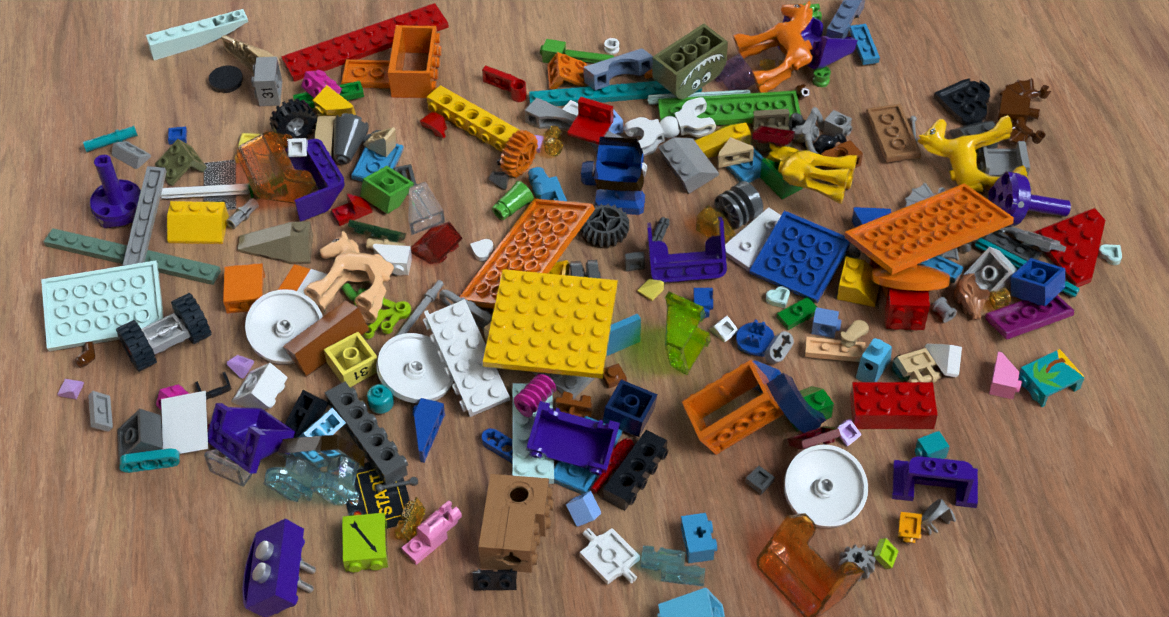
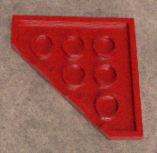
M1095 208L1033 232L1060 241V244L1066 247L1065 252L1050 250V252H1045V254L1056 266L1065 268V277L1071 284L1081 287L1091 282L1106 221Z

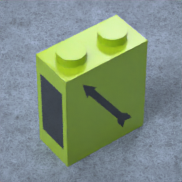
M385 513L342 516L343 564L345 571L359 572L368 569L381 570L382 568H388L387 521Z

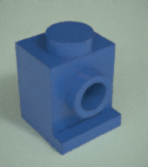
M694 288V318H709L710 310H713V288Z

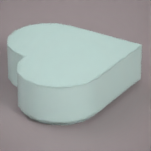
M1101 245L1098 255L1110 265H1118L1122 259L1121 246Z
M780 286L776 290H769L766 293V302L785 309L789 299V289Z

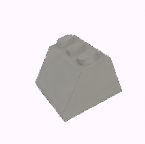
M672 138L658 147L664 161L689 194L719 176V172L693 138Z

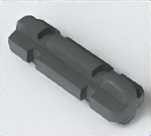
M660 218L659 224H657L653 233L652 241H662L670 224L668 218Z

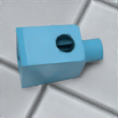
M874 338L861 356L856 379L862 382H877L891 362L892 346L880 339ZM869 365L873 366V370H869Z

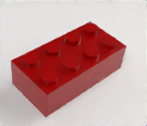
M852 382L850 392L852 422L857 429L935 428L938 414L933 382Z

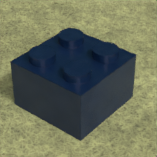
M620 380L605 406L603 423L609 424L610 420L620 423V430L640 437L655 409L658 394Z

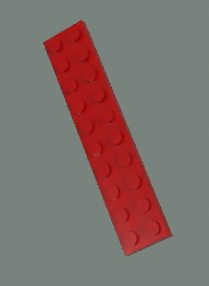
M433 3L281 56L293 81L296 82L304 78L306 71H327L344 65L346 59L358 60L392 48L396 25L436 26L437 32L449 28V25L437 5Z

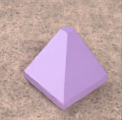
M239 355L227 361V365L242 379L245 378L254 364L253 360Z
M65 379L57 395L77 399L84 382Z
M851 419L844 420L837 427L841 434L840 439L846 447L861 436V433Z

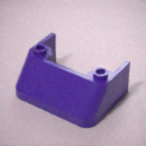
M319 139L308 140L307 157H288V148L269 155L272 171L276 177L278 176V171H281L282 174L292 171L293 175L298 178L310 175L319 190L294 200L300 222L328 211L345 186L343 175L323 142Z
M718 217L719 235L711 236L706 240L705 251L668 254V247L665 242L659 240L652 241L651 223H647L652 278L663 282H676L724 276L727 271L722 217Z

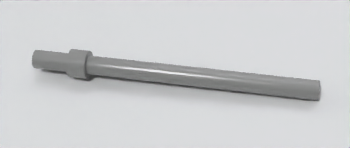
M438 280L431 289H428L424 294V299L395 336L406 334L430 302L436 299L437 293L444 285L441 280Z

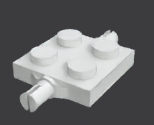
M589 528L583 532V536L590 543L580 551V557L607 585L622 575L630 583L637 579V576L630 568L640 560V555L613 528L598 536Z

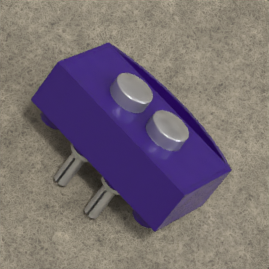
M283 519L256 532L243 576V603L247 610L262 617H269L297 604V587L309 593L314 590L312 585L300 580L299 576L300 568L311 574L316 571L314 566L304 562L301 557L302 547L305 544V539L303 538L304 528L287 519Z

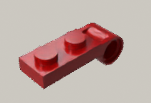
M485 65L482 69L483 82L511 92V98L515 102L526 100L527 91L524 80Z

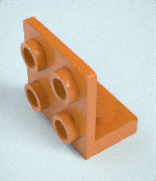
M557 52L547 65L549 89H557L559 85L563 84L564 80L581 87H588L589 85L584 82V67L587 64Z

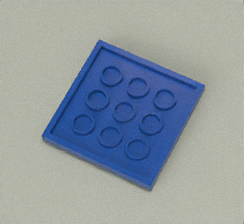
M784 210L749 272L751 275L776 286L786 287L790 292L801 297H808L811 301L818 304L851 243L842 234Z

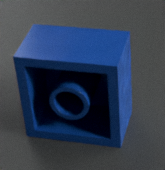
M1032 258L1011 276V296L1036 303L1037 305L1046 306L1065 288V268Z

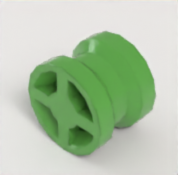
M828 67L814 69L813 84L817 87H826L830 82V69Z

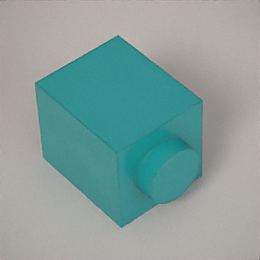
M940 431L917 439L915 454L921 457L944 459L947 458L950 446Z

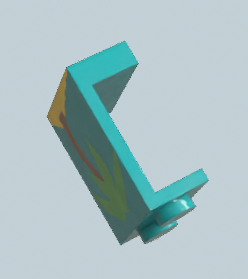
M1058 349L1021 367L1018 380L1022 381L1021 386L1027 389L1033 400L1038 402L1041 407H1044L1048 396L1069 386L1074 392L1081 389L1085 377L1068 357Z

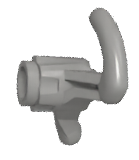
M817 107L811 109V113L803 125H797L792 130L795 131L794 141L799 143L805 142L807 150L814 153L817 152L813 147L812 141H816L817 137H819V130L823 131L824 120Z

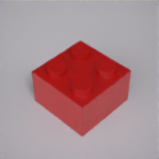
M889 287L885 305V328L894 330H925L930 308L929 290L915 291Z

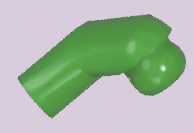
M349 283L342 286L343 292L351 301H354L359 294L366 291L364 288L354 291Z

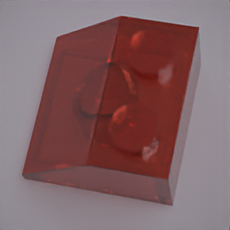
M449 221L431 227L411 246V253L429 264L437 262L440 264L446 260L449 252L459 247L458 243L463 238Z

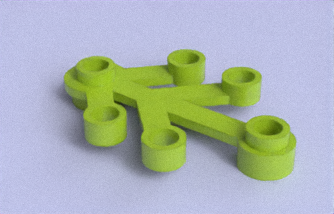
M383 297L382 305L389 309H380L378 311L376 321L368 326L371 332L363 334L364 338L370 339L374 337V332L380 324L384 334L392 333L393 327L399 319L409 317L411 305L405 301L395 303ZM392 316L389 321L383 322L386 317Z

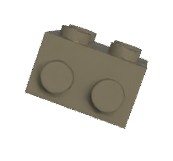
M789 109L753 111V132L760 125L789 130ZM755 140L756 149L758 151L771 150L769 143L773 142L763 144ZM792 142L785 146L792 147Z

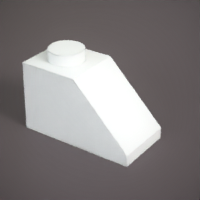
M373 244L374 254L381 255L384 260L394 265L392 274L409 275L412 262L410 246Z

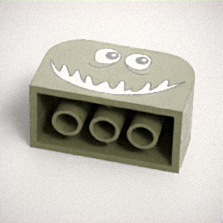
M702 24L653 56L652 76L654 80L678 99H685L714 80L722 72L727 61L728 41L707 25Z

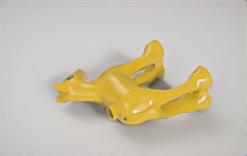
M1009 115L1001 117L994 128L987 132L963 135L955 139H945L947 124L945 120L938 119L925 133L919 135L920 139H918V142L928 152L950 159L953 169L949 171L951 181L956 180L958 186L965 183L973 190L982 192L983 188L989 191L1000 177L990 176L977 168V154L975 150L1009 139L1012 132V123ZM1024 165L1012 171L1024 175L1028 179Z
M769 143L772 151L767 156V159L780 163L778 172L782 173L783 180L790 185L819 192L836 203L842 204L845 189L851 188L857 155L829 157L808 150L799 151L796 148L781 147ZM816 166H827V167L839 168V169H837V170H821V169L816 168ZM812 179L827 181L835 185L823 184Z

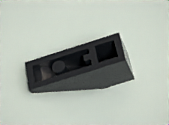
M302 390L285 422L286 426L295 431L293 438H298L324 414L329 402Z

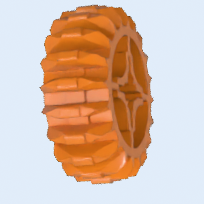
M522 129L512 134L509 141L505 143L506 146L503 149L502 159L500 160V168L505 174L517 178L529 169L537 153L538 140L536 136Z

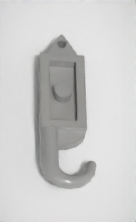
M1013 226L997 230L1001 233L1008 232L1013 234L1016 239L1023 241L1022 244L1038 246L1041 251L1059 250L1065 252L1066 247L1061 245L1060 241Z
M445 289L440 291L439 294L440 299L447 306H450L451 303L446 298L453 301L454 304L465 299ZM465 299L476 325L484 330V327L492 321L491 314L478 308L472 301Z

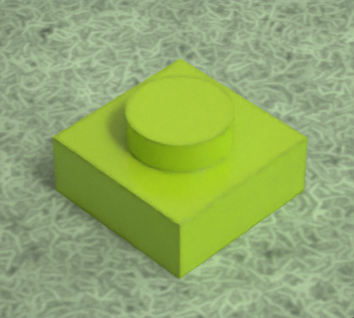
M887 538L879 539L873 557L885 569L893 568L899 551Z

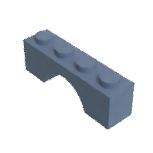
M843 0L827 28L826 36L842 39L847 37L854 17L859 18L864 9L865 0Z
M641 48L585 66L584 82L592 89L598 90L610 86L609 81L614 76L621 74L643 75L652 69L653 56Z

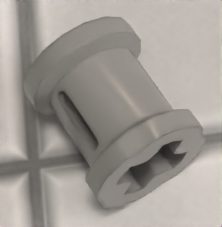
M944 297L937 299L931 306V309L934 312L937 311L942 317L944 323L956 316L957 310L951 308Z

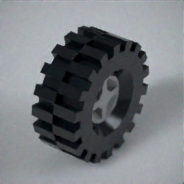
M295 98V101L289 99L288 103L282 102V106L278 105L276 107L277 111H273L271 113L273 117L269 119L271 121L270 126L281 142L284 141L285 144H288V139H307L308 134L312 135V129H316L315 123H317V117L309 104Z

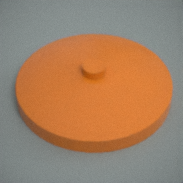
M916 264L893 275L882 267L872 270L871 280L876 284L895 289L928 291L948 287L950 275L933 267Z

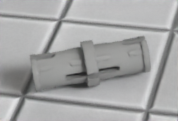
M252 198L242 207H238L236 213L226 220L227 225L231 229H235L259 207L258 202Z

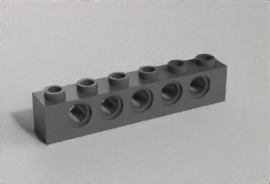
M345 381L324 392L326 401L329 402L328 406L333 408L345 421L343 427L358 448L365 452L366 459L384 484H392L407 476L406 466H408L406 458L404 455L400 456L395 443L387 439L386 431L383 427L379 428L375 416L372 413H368L365 402L357 398L358 394L354 387H349Z

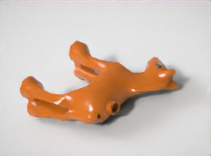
M810 1L805 5H782L781 12L784 16L791 19L789 22L778 23L766 32L755 36L741 33L733 35L737 45L736 48L742 60L776 46H779L786 55L783 62L777 68L769 71H752L759 93L768 92L776 88L781 82L790 78L794 70H798L812 61L810 52L813 49L809 40L805 41L801 36L802 31L812 19L813 10L810 8Z

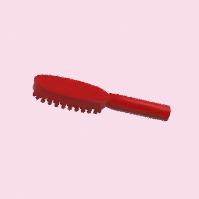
M623 439L613 448L607 472L602 473L590 488L593 494H597L612 472L617 471L635 446L631 439Z

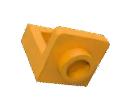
M900 512L898 538H903L902 542L915 543L916 540L921 539L922 514Z

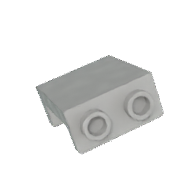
M1018 141L1016 149H987V146H983L977 150V159H980L979 170L990 176L1001 177L1004 172H1012L1022 165L1026 168L1027 176L1029 174L1030 163L1025 141Z

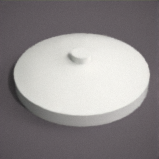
M294 290L272 291L261 296L249 309L245 321L246 337L251 348L261 358L276 364H293L295 362L283 349V346L323 316L316 303L303 293Z
M417 333L397 335L383 345L377 358L376 368L381 383L394 396L410 403H419L421 398L432 401L442 398L449 391L454 380L453 378L449 379L444 368L448 366L445 361L441 362L437 353L440 350L439 346H434L431 337Z
M816 445L803 450L792 460L784 477V493L792 511L804 522L819 528H836L849 523L860 513L868 496V482L861 464L849 452L832 445Z

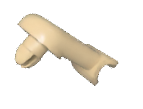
M863 320L854 321L846 332H841V344L847 348L855 345L858 338L868 333V324Z

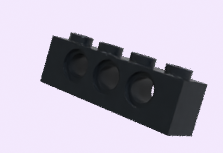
M645 430L604 487V500L624 511L629 505H633L639 490H643L649 476L655 474L660 460L666 458L669 451L667 449V440Z

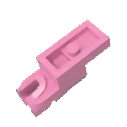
M451 501L444 503L438 511H435L416 528L417 535L401 548L402 552L414 564L417 565L448 539L447 532L462 517L457 506L452 510Z

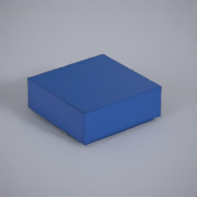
M186 126L168 128L169 145H172L177 139L187 143Z

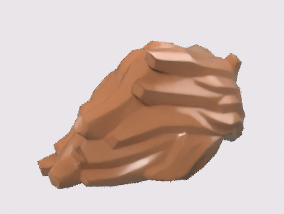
M974 273L960 275L954 291V301L957 300L958 304L962 303L964 314L967 315L969 313V315H972L973 320L981 319L980 312L989 298L990 292L989 290L979 288L975 281Z

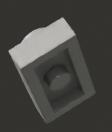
M92 391L88 395L91 427L109 432L113 428L110 396Z

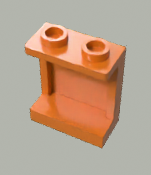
M262 263L225 267L223 303L227 314L248 312L254 302L263 296L265 271Z

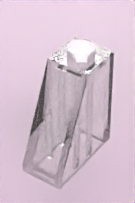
M426 181L409 188L408 222L411 235L445 222L444 211Z

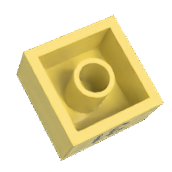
M359 332L324 349L327 364L340 382L346 381L349 387L377 373L376 364L378 357Z

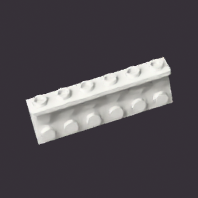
M465 299L429 314L428 310L424 311L426 318L423 319L426 329H431L433 333L430 337L434 346L438 345L440 348L437 353L441 362L445 361L448 366L444 369L448 378H453L455 382L452 384L455 394H460L462 398L459 402L463 412L468 411L469 416L472 417L509 401L510 396L497 368L483 367L486 344Z

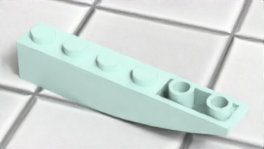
M241 9L146 35L149 50L153 60L201 47L236 30L247 23L248 18L244 10Z

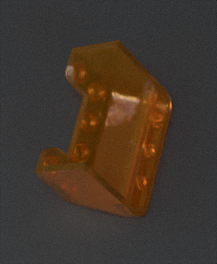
M272 131L264 132L241 144L235 152L253 192L261 199L295 204V199L310 194L316 185L310 172L294 169L285 151L288 148V139H293L288 134L284 135Z
M806 513L786 516L758 555L756 563L758 569L804 617H820L848 595L864 571L854 562H845L836 572L808 544L816 532V525Z

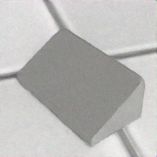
M128 141L113 144L112 156L135 169H138L151 158L149 153Z

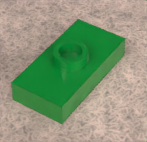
M806 297L778 312L776 318L787 330H790L814 317L817 306Z

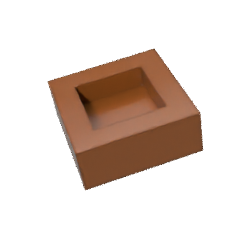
M619 363L604 368L603 379L608 389L617 386L620 380L627 382V377Z

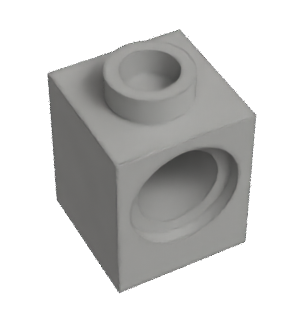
M833 110L824 121L823 133L832 137L836 134L849 136L852 131V118Z

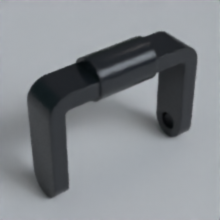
M226 372L222 373L227 385L206 392V400L231 390ZM197 381L195 382L196 387L198 389V392H201V388Z

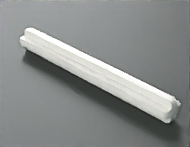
M248 184L163 188L161 198L249 194L250 190Z

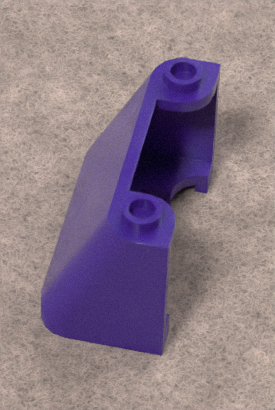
M784 16L783 22H789L791 19ZM812 17L810 23L801 33L805 41L809 40L813 48L810 50L812 61L807 65L812 69H822L854 52L858 40L852 37L842 39L821 36L823 24L815 17Z
M540 401L526 450L530 452L529 455L538 459L546 457L589 469V472L595 475L606 473L620 423L610 420L609 424L603 425L602 420L597 422L564 413L559 408H556L554 411L553 408L549 407L550 403Z

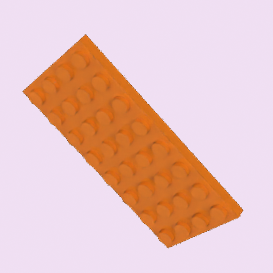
M964 183L845 232V239L893 275L1013 224L1014 217Z
M534 199L459 297L472 301L478 307L494 309L503 269L548 274L595 210L593 204Z

